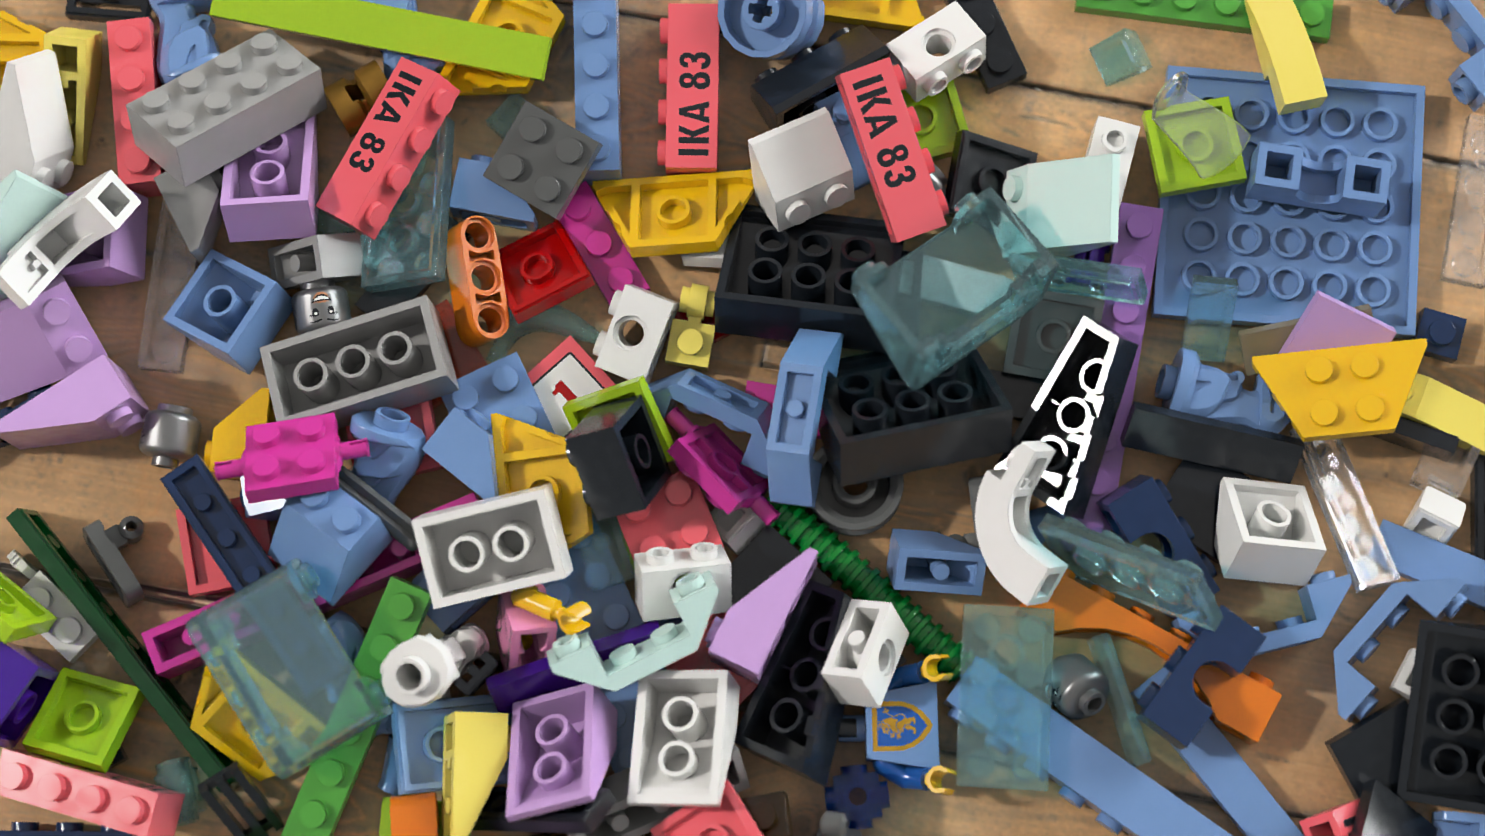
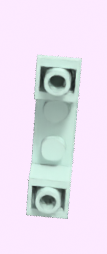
M708 570L702 574L700 572L687 574L676 582V587L668 590L683 622L677 625L674 623L665 624L654 630L649 639L635 646L633 644H626L615 649L609 655V659L603 662L587 631L578 636L576 633L565 635L552 644V649L546 651L548 663L553 674L616 692L698 651L719 593V589L710 571Z

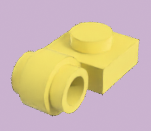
M692 283L691 287L683 286L679 312L687 313L688 321L672 319L665 364L708 371L715 336V325L703 324L702 320H704L705 316L713 318L715 312V291H709L710 286Z

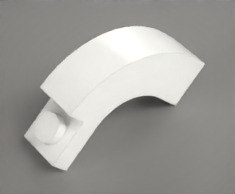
M112 170L91 180L49 212L8 251V257L0 265V289L20 310L30 306L69 262L97 240L116 231L140 205L141 201Z
M1044 441L1021 442L1009 454L1006 460L1007 469L987 470L978 491L975 509L977 539L988 568L996 580L1026 606L1048 603L1069 566L1039 542L1030 523L1029 506L1032 494L1056 452L1054 448Z

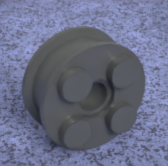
M824 446L816 452L813 459L822 464L815 508L810 509L819 516L818 521L820 523L826 522L829 525L828 529L842 535L861 536L877 531L891 520L898 509L903 494V475L866 481L867 489L862 494L850 495L840 486L827 459Z

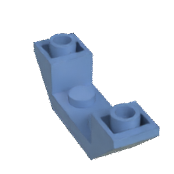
M1414 0L1378 1L1384 6H1389L1393 13L1396 14ZM1425 0V6L1434 18L1441 19L1451 31L1452 40L1461 51L1468 52L1471 56L1457 67L1448 78V81L1452 84L1451 89L1455 97L1462 104H1468L1473 112H1476L1485 104V19L1470 0Z
M799 328L780 362L765 449L769 496L772 503L815 508L822 464L813 459L826 379L827 377L837 378L844 337L842 333Z
M691 368L648 383L663 419L680 402L687 410L693 413L707 414L723 421V424L731 430L745 431L752 434L741 464L751 468L756 475L768 479L765 449L772 414L770 403Z
M1334 570L1312 575L1309 580L1310 584L1298 590L1307 622L1303 623L1301 615L1275 622L1277 630L1262 633L1267 638L1254 656L1313 642L1321 638L1352 584L1350 574L1336 577ZM1206 603L1198 604L1181 615L1182 617L1172 621L1171 627L1181 630L1194 638L1195 634L1189 630L1203 610L1207 609ZM1259 626L1253 627L1260 632Z
M1460 578L1393 582L1333 650L1338 714L1343 719L1351 722L1357 717L1361 721L1379 702L1374 697L1379 688L1352 666L1358 659L1364 663L1370 658L1380 645V642L1376 640L1377 636L1386 626L1394 629L1408 614L1410 609L1406 606V603L1410 599L1437 621H1440L1445 615L1452 619L1468 601V598L1464 595L1468 586Z

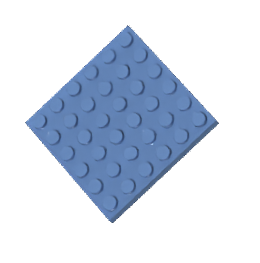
M1168 65L1165 76L1164 107L1229 96L1247 178L1250 156L1260 141L1304 148L1303 157L1318 162H1339L1344 160L1347 155L1391 161L1392 165L1387 204L1375 218L1245 198L1247 179L1241 184L1159 198L1158 194V208L1164 209L1153 274L1151 318L1259 327L1300 318L1316 291L1319 290L1351 307L1369 304L1374 318L1395 328L1397 334L1394 338L1412 339L1416 335L1425 86L1323 78L1328 96L1321 107L1278 115L1270 81L1264 80L1263 73Z

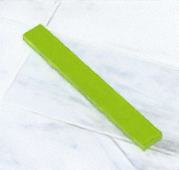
M212 0L209 13L210 16L542 82L545 79L552 39L546 36L360 0Z

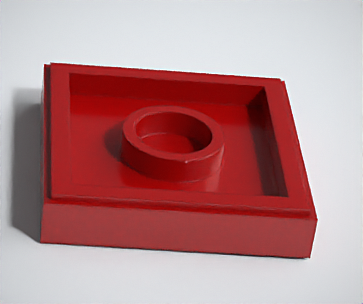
M559 220L499 249L507 305L518 324L596 285Z

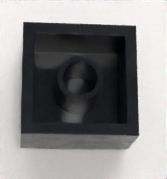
M641 394L593 407L565 439L567 458L571 465L577 469L582 482L583 498L586 504L592 507L597 521L646 509L672 475Z

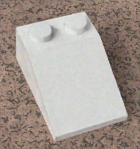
M46 49L8 61L6 64L0 89V182L16 169L56 190L66 185L72 176L74 163L71 161L74 143L56 52Z
M658 670L638 681L627 799L629 806L720 807L737 732L740 686L729 670Z

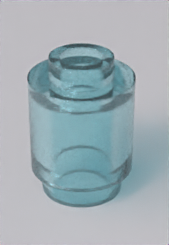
M191 757L175 758L157 764L155 766L157 775L153 777L154 785L185 794L177 826L199 821V813L205 811L207 807L197 787L201 783L198 767L192 765Z

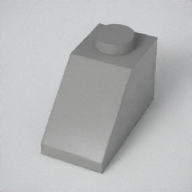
M219 168L184 187L168 172H164L154 177V180L190 253L202 263L210 249L213 248L223 220L220 209L223 173Z
M359 232L319 234L267 249L271 277L284 290L300 288L301 284L308 282L334 280L336 283L366 275L364 268L365 256L361 247Z

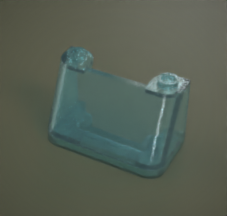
M991 186L978 195L971 192L963 197L954 207L956 215L949 227L890 267L884 261L876 264L873 261H868L852 275L851 293L898 374L911 390L924 386L1031 311L1045 296L1060 265Z
M299 558L287 562L186 622L188 634L264 760L270 769L281 779H286L304 770L394 713L389 705L392 700L385 695L382 682L379 679L372 681L367 676L361 677L314 601L318 597L316 588L320 586V580L314 569L307 562L302 564Z

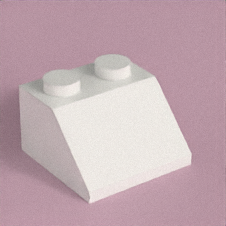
M826 107L748 140L755 200L778 232L794 225L802 224L812 217L833 208H838L846 202L855 199L853 170Z
M1230 477L1222 478L1219 489L1214 547L1223 577L1306 586L1327 550L1305 486Z

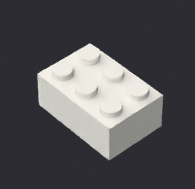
M552 483L421 514L411 520L434 609L563 579L573 571Z

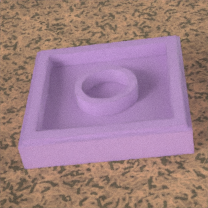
M1317 290L1278 354L1392 342L1397 332L1394 327Z

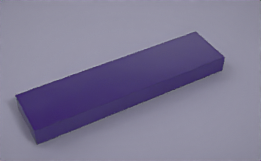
M654 620L592 642L603 662L609 659V655L615 649L626 644H633L635 646L649 639L651 633L660 626L658 621ZM547 657L485 678L498 713L508 714L512 713L514 702L585 684L553 674Z

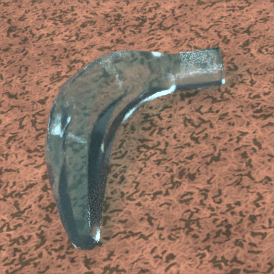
M555 305L520 324L517 323L510 308H508V330L502 337L494 340L486 360L495 362L505 357L518 339L532 332H550L567 337L571 335L574 339L595 344L600 332L582 318L560 305Z

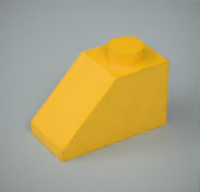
M260 388L213 428L212 440H207L205 445L204 462L209 466L214 476H216L214 462L241 458L246 444V426L276 422L269 388ZM240 477L229 478V479L240 480Z

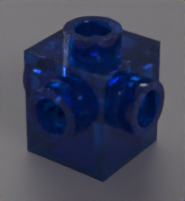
M867 764L840 767L841 775L832 776V786L824 787L826 811L845 813L849 821V828L851 829L874 828L873 820L881 819L883 817L882 809L890 808L887 781H879L878 771L868 772ZM854 788L864 790L866 793L865 803L862 805L852 804L849 800V792Z

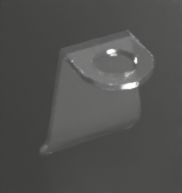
M1181 71L1172 76L1158 92L1153 103L1151 119L1187 157L1199 177L1206 179L1215 176L1228 167L1244 150L1251 135L1233 118L1188 92L1187 84L1189 77L1188 74ZM1178 83L1173 93L1164 100L1167 92Z

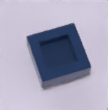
M1424 307L1420 311L1416 335L1413 339H1427L1424 356L1454 363L1458 357L1467 319Z

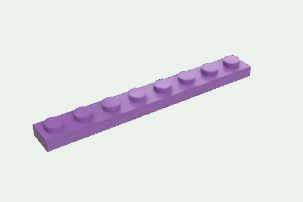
M1121 202L1119 208L1118 243L1112 244L1101 323L1138 344V348L1084 518L1079 519L1067 516L1062 545L1100 552L1108 551L1111 527L1096 502L1116 490L1119 485L1125 447L1121 446L1120 437L1133 401L1164 209L1126 202Z

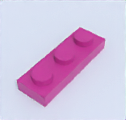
M586 181L581 183L560 222L610 306L616 290L623 291L625 284H633L651 291Z

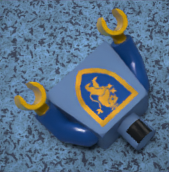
M931 654L924 661L897 667L881 707H864V715H843L838 741L865 742V761L872 762L877 774L900 788L931 790L938 794L950 796L954 793V790L943 788L941 780L947 773L957 775V772L939 764L937 682H930L952 679L953 673L940 674L937 670L938 662L941 659L950 658L947 654Z

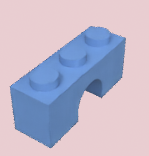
M1261 141L1250 156L1245 198L1375 218L1387 204L1391 161L1347 155L1344 160L1339 162H1318L1303 157L1304 148Z

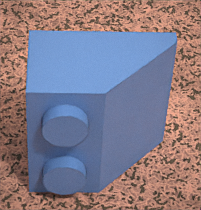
M210 249L163 320L218 359L250 375L261 359L259 347L271 344L293 311L292 298L277 281Z
M339 487V490L289 497L284 502L268 556L330 605L334 606L390 544L393 538L376 514Z

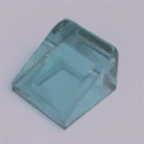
M1128 28L1118 31L1089 48L1106 86H1111L1152 68V64L1136 31Z

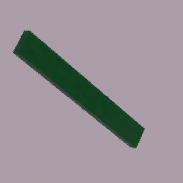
M17 508L7 516L8 522L206 776L210 778L234 763L230 758L190 729L193 715L192 708L168 678L156 674L149 653L41 515L34 510ZM234 777L227 780L234 790L240 787V784Z

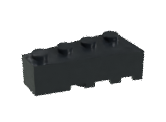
M1083 316L1014 433L1011 446L1012 451L1021 442L1044 441L1056 450L1032 495L1062 515L1079 519L1084 518L1138 348V344L1105 324ZM1011 451L1002 454L994 470L1007 469L1006 460Z
M809 579L737 727L734 743L766 761L826 787L846 704H840L821 672L852 598L844 592Z

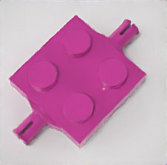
M675 407L666 415L664 421L681 436L667 452L676 460L677 468L685 476L693 478L704 489L706 497L712 505L720 510H724L728 515L742 507L751 508L767 527L781 515L764 497L765 493L769 490L768 479L756 475L751 468L741 464L744 453L715 423L707 426L694 425L678 407Z
M327 413L246 426V444L241 458L221 462L216 461L214 462V470L218 481L244 476V492L248 503L252 504L339 490V472L344 460L370 457V446L368 438L341 442L338 436V422L335 413Z

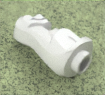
M466 623L452 634H447L440 639H436L429 633L426 636L417 635L400 643L389 652L380 665L385 695L403 708L426 706L441 698L452 683L468 672V668L485 650L489 651V641L485 632L475 623Z

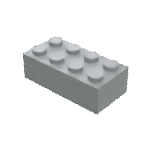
M269 28L204 64L183 73L181 76L155 90L147 92L145 95L126 104L135 145L180 184L187 187L327 109L321 68Z
M427 295L259 347L276 422L335 413L339 429L349 426L352 415L361 411H376L378 407H392L400 410L459 390L440 312Z

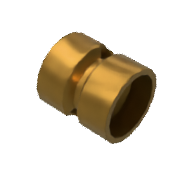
M375 59L354 71V79L348 80L342 77L324 87L327 98L350 137L358 133L388 81Z

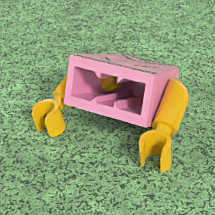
M542 584L498 594L495 627L503 672L546 658V651L552 649V644L556 641V619H558L561 630L567 635L579 633L590 627V623L582 619L591 614L590 606L583 601H579L564 608L560 600L547 595L545 586Z

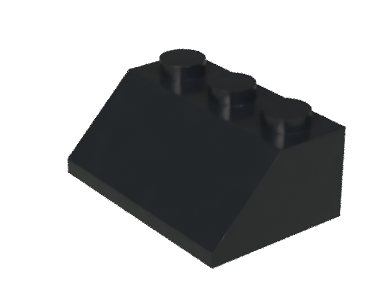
M863 24L852 30L850 27L842 28L829 37V43L816 50L813 47L806 48L797 53L791 59L792 63L779 70L775 67L770 68L759 74L754 80L755 83L751 85V99L768 128L772 130L812 113L816 102L838 92L839 89L835 80L837 75L888 58L890 51L887 46Z

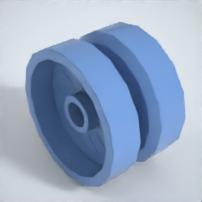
M718 0L717 19L723 36L735 50L755 58L789 60L800 51L811 47L817 41L824 25L825 5L823 0Z

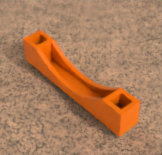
M1068 568L1048 603L1026 606L1021 602L1014 614L1051 636L1069 633H1101L1115 636L1145 647L1165 661L1178 645L1186 649L1193 639L1190 635L1171 627L1169 632L1158 627L1153 624L1155 617L1141 608L1131 606L1130 610H1127L1114 602L1116 596L1098 585L1092 584L1089 589L1074 580L1077 575ZM1200 666L1193 678V688L1197 697L1214 710L1209 717L1216 727L1248 745L1259 741L1282 697V694L1272 689L1274 682L1253 671H1250L1248 676L1241 672V674L1232 678L1215 666Z

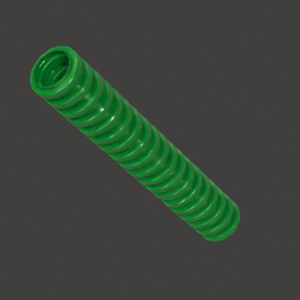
M770 496L767 498L768 502L781 513L770 525L772 528L775 526L779 527V534L783 537L788 535L791 538L789 543L793 546L798 544L801 547L799 550L801 553L809 547L817 550V562L822 565L820 570L823 573L830 572L832 574L830 579L833 582L839 580L842 583L841 589L843 591L849 589L853 593L851 595L852 599L859 598L860 600L891 602L909 632L905 645L909 646L911 644L916 648L914 653L917 656L921 653L925 657L931 654L949 655L950 658L941 659L938 662L937 670L939 673L943 672L944 674L953 673V677L947 681L948 683L957 680L974 660L975 653L972 650L967 653L963 649L965 644L962 641L956 643L952 639L954 637L953 633L948 632L946 634L942 631L944 626L940 622L936 625L931 621L933 616L930 613L925 616L921 612L923 608L921 605L917 604L914 606L910 603L912 598L909 595L904 597L900 594L901 590H894L890 585L889 577L883 579L879 575L880 569L876 567L873 570L869 567L870 561L867 558L861 560L858 557L860 552L857 549L851 551L848 548L850 543L847 540L841 542L838 539L839 533L836 531L833 533L828 531L829 525L826 522L820 524L817 521L819 516L816 513L810 515L807 512L808 507L772 503Z

